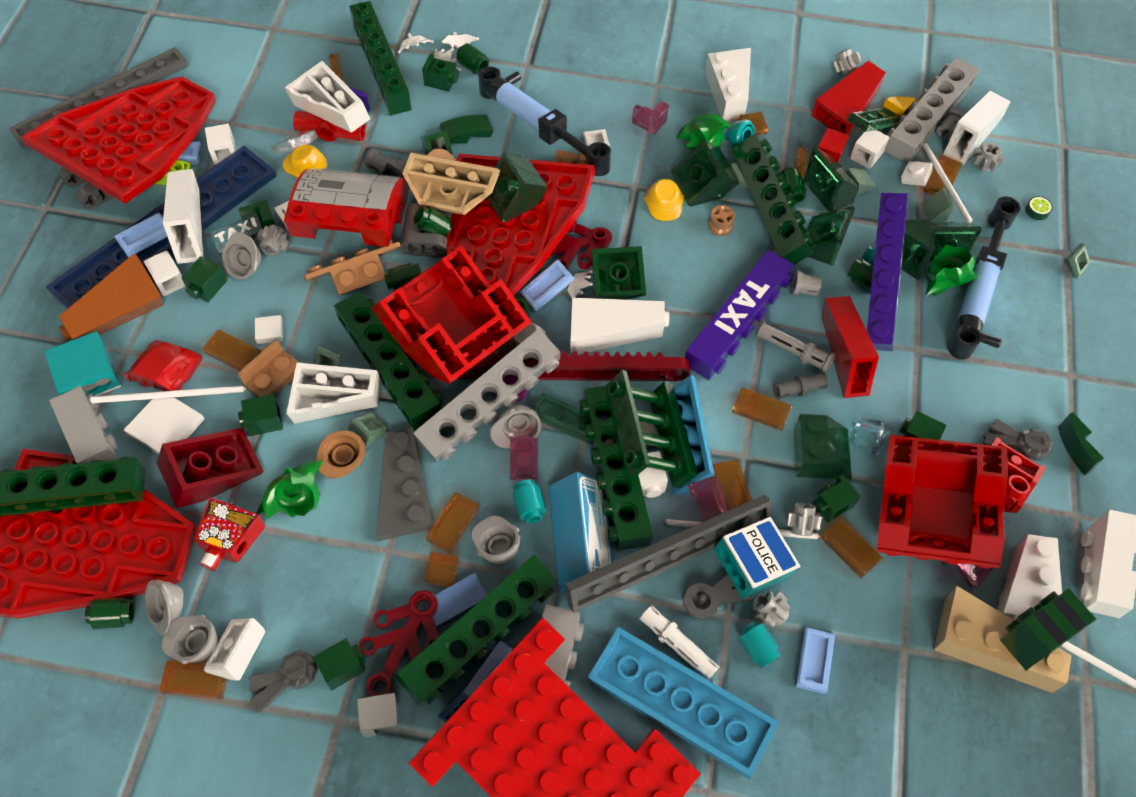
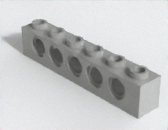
M957 57L950 65L946 64L940 73V77L936 76L931 82L930 89H925L918 100L919 102H914L911 105L908 115H903L896 126L897 128H892L887 136L890 138L885 152L907 164L909 161H912L922 148V145L929 140L942 123L947 111L954 109L972 87L980 69Z
M538 328L413 432V434L436 462L441 459L447 460L456 452L455 447L462 441L467 443L477 434V428L483 423L488 425L498 416L496 412L504 406L508 408L518 400L519 397L517 395L524 389L528 391L539 382L538 377L545 371L547 373L552 372L560 363L558 361L560 359V351ZM528 358H534L538 361V364L533 368H529L524 365V361ZM507 375H514L518 378V381L513 385H507L503 382ZM487 392L497 394L496 400L490 403L485 402L483 396ZM465 410H475L477 412L476 416L472 420L463 419L462 414ZM451 426L455 428V433L452 437L444 438L441 436V432L445 427Z

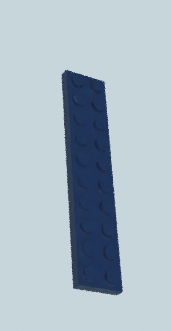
M242 146L196 179L200 193L202 231L277 176L272 167L247 147ZM165 202L157 208H155L150 213H148L146 216L141 218L139 221L134 223L132 226L148 219L149 217L157 213H160L163 217ZM168 237L141 250L136 255L146 272H148L144 263L145 260L166 250L171 255L173 250ZM113 238L47 285L46 288L68 309L129 257L116 239Z

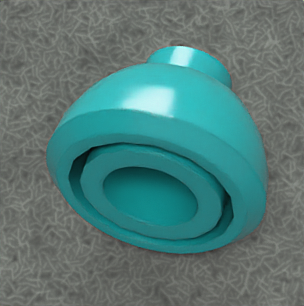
M750 120L737 121L731 127L726 128L724 138L733 148L755 134L754 125Z

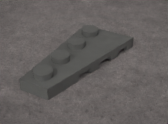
M413 427L385 434L376 536L378 541L434 529Z

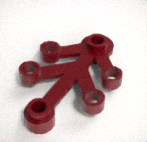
M575 221L568 233L574 232L583 237L574 238L566 234L550 256L565 252L563 257L558 260L569 271V265L579 249L589 246L586 252L580 253L577 257L578 267L589 269L592 266V249L607 248L612 242V234L606 228L597 227L590 229L577 224Z
M418 591L411 596L408 604L388 611L379 610L375 613L374 623L377 628L382 630L389 628L392 621L409 616L410 618L403 628L373 638L367 636L359 642L361 653L367 657L373 656L377 649L395 644L381 672L373 674L367 681L366 688L371 697L391 693L392 683L390 680L407 648L411 661L421 653L416 636V631L421 622L429 639L426 644L427 647L439 638L433 618L438 610V601L436 596L430 591ZM427 601L429 603L428 609L425 611L419 610L418 605L420 602ZM379 616H388L387 623L379 624L377 622ZM372 642L374 644L373 649L368 652L364 651V643ZM427 665V676L430 678L431 671L429 666ZM379 682H383L386 685L385 690L381 693H377L374 690L375 685Z

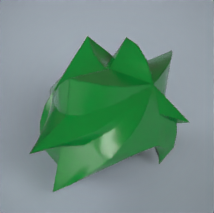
M693 114L690 122L680 129L676 139L687 140L685 147L706 158L722 146L721 144L724 140L723 130L731 125L716 114H703L698 117Z
M944 245L940 251H937V255L926 271L929 276L926 295L933 293V296H938L952 287L962 286L977 278L973 271L975 258L964 247Z
M323 461L304 463L293 469L287 467L282 475L275 478L268 485L256 514L265 513L267 520L278 512L294 518L297 515L305 516L317 508L320 490L315 481V474Z

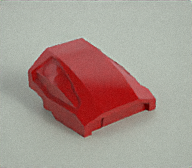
M154 340L123 375L126 380L137 381L142 387L152 386L154 389L158 388L162 391L181 390L182 385L190 380L203 358L200 354L165 341Z
M996 437L991 445L1007 447L1008 482L1004 512L1017 513L1037 485L1046 467L1035 463Z

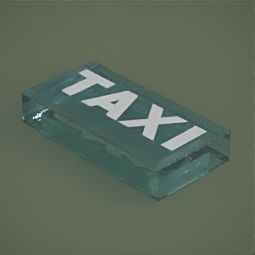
M254 213L212 232L211 235L217 251L222 256V249L227 244L231 235L241 232L251 237L254 241L259 230H264L258 215Z

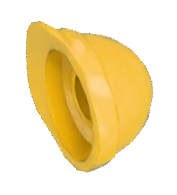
M307 144L298 146L283 161L285 172L296 178L308 168H327V160L324 155L314 146Z
M659 179L649 188L644 201L648 206L650 214L655 219L671 221L680 216L684 195L681 194L678 185L674 181Z

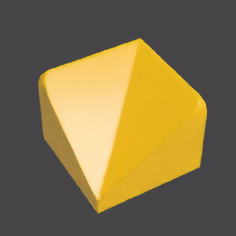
M890 97L885 100L881 111L899 121L903 115H908L911 105L917 99L913 97Z

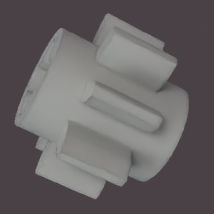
M849 48L836 54L837 61H834L832 64L836 73L841 71L842 75L846 76L858 68L857 64L861 63L862 60L858 51L853 53L852 49Z
M982 143L980 148H976L972 155L975 158L973 165L980 171L987 172L991 170L993 172L996 166H1000L1004 160V157L1000 156L1003 150L995 143Z
M277 225L265 226L264 230H259L256 240L260 241L258 244L259 249L270 256L280 255L281 251L285 252L289 241L285 240L287 237L286 232Z
M795 503L794 510L787 509L785 523L791 527V533L812 536L813 529L820 530L822 516L816 512L814 505Z
M771 590L759 593L753 602L754 608L752 610L756 613L754 618L760 624L766 625L768 623L771 627L783 624L787 620L789 609L791 608L786 603L788 599L779 590L775 594Z

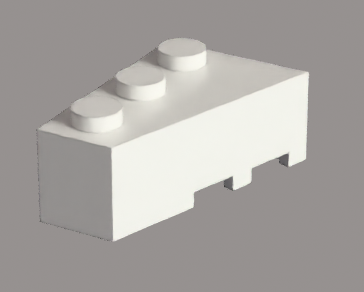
M751 48L708 54L705 76L720 117L726 121L744 119L749 94Z
M323 61L285 87L294 106L351 133L370 119L361 99Z
M296 363L286 414L296 424L378 407L382 385L381 378L377 370Z
M1108 510L1082 534L1081 544L1084 547V558L1081 563V571L1084 573V584L1081 588V598L1084 600L1085 607L1090 612L1121 618L1130 612L1134 606L1136 571H1132L1134 553H1136V515Z
M1028 534L1015 547L1006 575L1007 580L998 600L997 610L1015 620L1014 615H1020L1030 607H1035L1053 591L1058 595L1062 593L1058 538Z

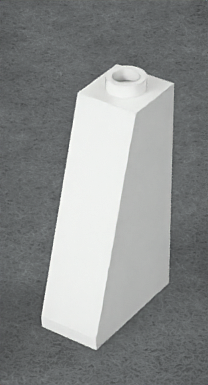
M990 91L958 121L944 155L964 165L975 149L981 145L1003 118L1010 101Z
M193 169L168 172L163 225L177 264L195 262L200 256L203 257L200 193Z
M572 298L570 355L574 351H577L578 354H583L584 351L592 352L662 337L664 327L669 326V312L665 311V301Z

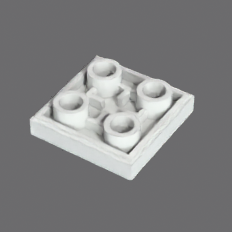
M174 397L152 399L124 431L133 439L159 454L162 444L188 439L205 419L202 414Z

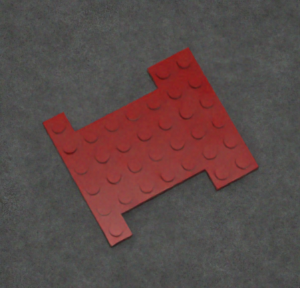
M541 618L408 762L431 787L456 762L489 797H683L701 775L656 729H651L633 751L545 664L566 639L544 618Z

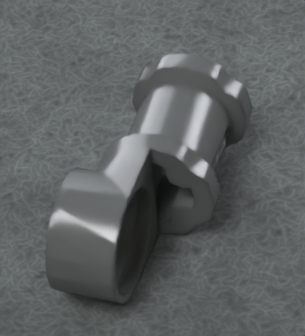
M373 148L367 153L364 160V165L367 168L375 169L379 172V175L404 178L402 173L407 162L402 159L395 161L392 158H386L377 148Z

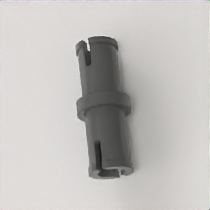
M825 372L805 377L798 375L792 380L774 383L773 392L778 400L793 395L804 396L810 391L827 388L829 384L828 377Z

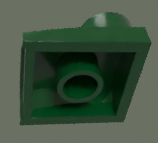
M642 246L592 249V271L596 299L629 300L646 296Z

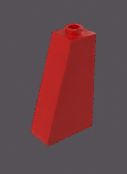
M868 60L818 97L811 116L827 128L842 132L850 137L880 90L886 72Z
M851 297L825 298L821 318L830 351L836 354L834 365L843 397L870 396L879 359L877 351Z

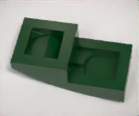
M482 114L457 117L442 122L439 126L441 131H447L450 143L467 144L470 137H491L493 133V128L487 115Z
M1073 412L1070 413L1058 426L1059 434L1069 456L1080 471L1086 475L1104 457L1086 440L1092 431Z

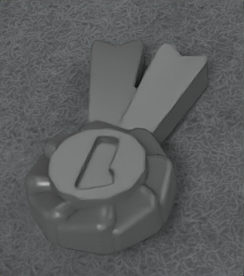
M995 419L994 423L990 425L988 430L990 433L985 432L983 434L984 445H991L996 437H998L1007 446L1017 448L1022 455L1034 460L1049 456L1053 441L1045 431L1031 428L1020 433L999 419Z
M727 574L713 587L705 583H696L688 587L683 598V605L690 616L704 620L717 612L719 604L751 601L753 596L742 599L737 589H732L735 586Z
M297 650L284 657V661L278 671L250 676L249 681L252 684L249 687V691L253 693L261 691L250 700L251 703L256 705V712H262L287 687L299 690L311 684L318 671L313 655Z

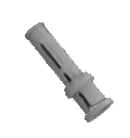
M766 322L762 324L757 334V337H761L800 357L802 363H809L821 369V372H825V374L836 357L835 353L829 354L817 348L813 342L806 344L768 325Z

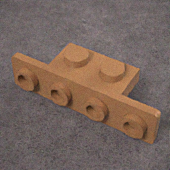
M390 240L389 247L378 246L379 249L371 252L369 248L354 253L356 256L348 260L345 257L337 258L331 261V266L323 269L321 265L312 267L307 270L308 274L304 275L305 282L330 274L338 295L341 296L385 280V272L379 257L399 250L401 245L399 242L393 243Z

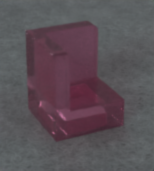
M661 101L654 110L636 105L633 108L632 123L655 135L667 121L669 104Z
M715 476L688 485L690 495L698 502L703 521H707L730 510L723 486Z

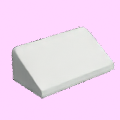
M254 618L232 619L203 670L206 673L230 680H240L265 634L264 628Z

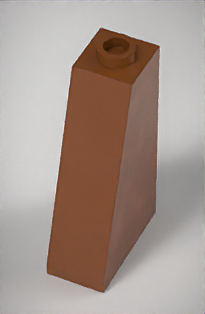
M134 254L59 316L63 325L58 328L66 341L70 339L75 340L96 331L101 335L163 306L162 296L139 258Z

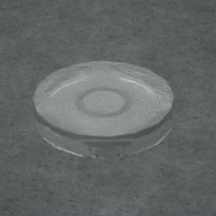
M315 129L306 130L272 144L271 148L274 154H282L294 150V148L303 144L311 143L318 136Z

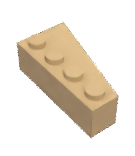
M958 586L945 597L934 650L1050 693L1057 691L1067 684L1072 657L1069 653L1057 648L1025 671L1000 641L1009 633L1005 627L1012 623L1013 619Z

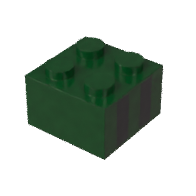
M1067 589L1060 595L1053 591L1043 598L1039 604L1024 611L1016 620L1005 627L1009 633L1000 641L1024 670L1027 671L1094 622L1096 618L1070 589Z

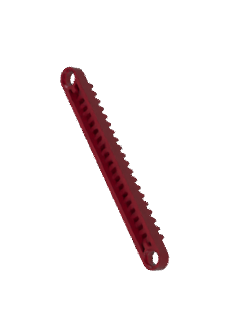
M500 351L498 355H494L492 352L457 379L477 380L506 355L503 351ZM563 351L558 360L560 362L559 365L550 373L545 371L538 379L611 381L619 372L625 370L627 371L629 381H683L691 373L690 361L684 357H664L661 352H658L656 357H653L651 352H647L646 356H642L640 352H637L635 356H632L630 352H626L625 356H621L619 352H616L614 356H611L609 352H605L603 356H600L595 351L593 356H590L587 351H584L583 355L579 356L577 351H574L569 356L566 351ZM528 358L524 361V365L529 368H533L538 364V361L534 358Z

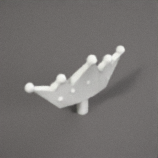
M453 32V36L448 35L442 40V43L449 44L451 48L455 45L459 49L460 46L467 43L470 44L472 41H478L479 38L468 34L457 35L456 32Z
M408 33V38L402 41L397 53L400 54L405 48L409 49V46L418 47L420 43H434V41L420 35L412 37Z
M454 48L443 53L444 49L439 52L437 49L434 50L435 58L453 63L456 62V58L451 59ZM456 66V70H462L461 68Z
M592 270L576 273L573 276L574 280L567 289L571 298L582 295L581 289L593 285L592 282L586 280L591 278L588 274H592Z

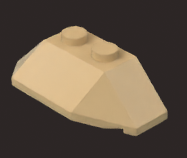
M410 153L402 174L420 206H430L433 209L465 215L493 192L500 170L487 166Z

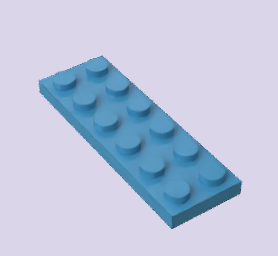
M620 627L613 634L587 678V681L747 779L752 777L779 724L777 720Z

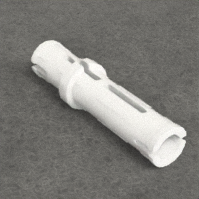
M653 605L640 617V620L659 636L658 640L661 643L665 642L690 666L698 671L702 677L709 680L719 669L720 666L677 628L678 625L675 622L671 623Z

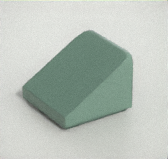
M848 168L846 170L844 181L855 196L876 189V185L865 170Z
M942 188L923 204L928 222H945L953 208L947 188Z
M373 412L352 419L348 431L360 436L366 449L385 435L389 428Z

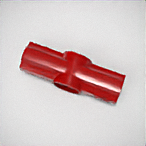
M296 111L293 116L294 131L317 134L324 141L332 142L336 138L364 141L366 135V123L351 133L309 112Z

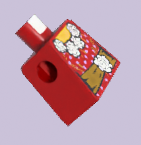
M210 497L195 535V542L201 550L205 551L199 564L210 571H215L222 558L234 563L239 562L265 528V524L260 516Z

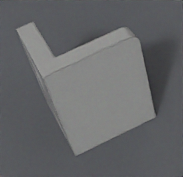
M395 693L357 699L359 727L364 738L376 736V729L398 725L397 707L399 704Z

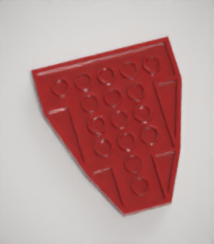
M180 76L132 88L62 112L21 136L26 146L126 204L166 175L201 130L216 102L215 94Z
M459 153L456 161L497 168L500 170L493 192L465 215L452 213V218H450V223L452 224L451 231L446 236L447 255L462 245L490 286L502 279L514 296L544 265L584 210L595 174L594 165Z
M22 449L14 470H27L34 466L55 467L63 463H77L73 455ZM145 489L144 501L0 516V617L21 619L85 608L91 605L93 599L118 597L127 599L144 594L151 580H162L173 584L180 583L198 528L194 523Z

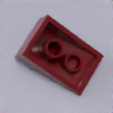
M242 427L164 443L161 446L156 462L176 508L204 502L210 499V497L213 498L263 474L259 460Z

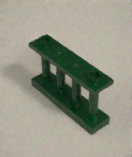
M622 370L606 386L628 478L634 479L648 467L667 471L672 487L682 488L695 478L698 473L673 384L664 381L653 392L631 387L627 371ZM634 399L650 402L652 413L636 409ZM639 421L656 425L659 436L642 432ZM646 445L662 448L665 459L648 456Z

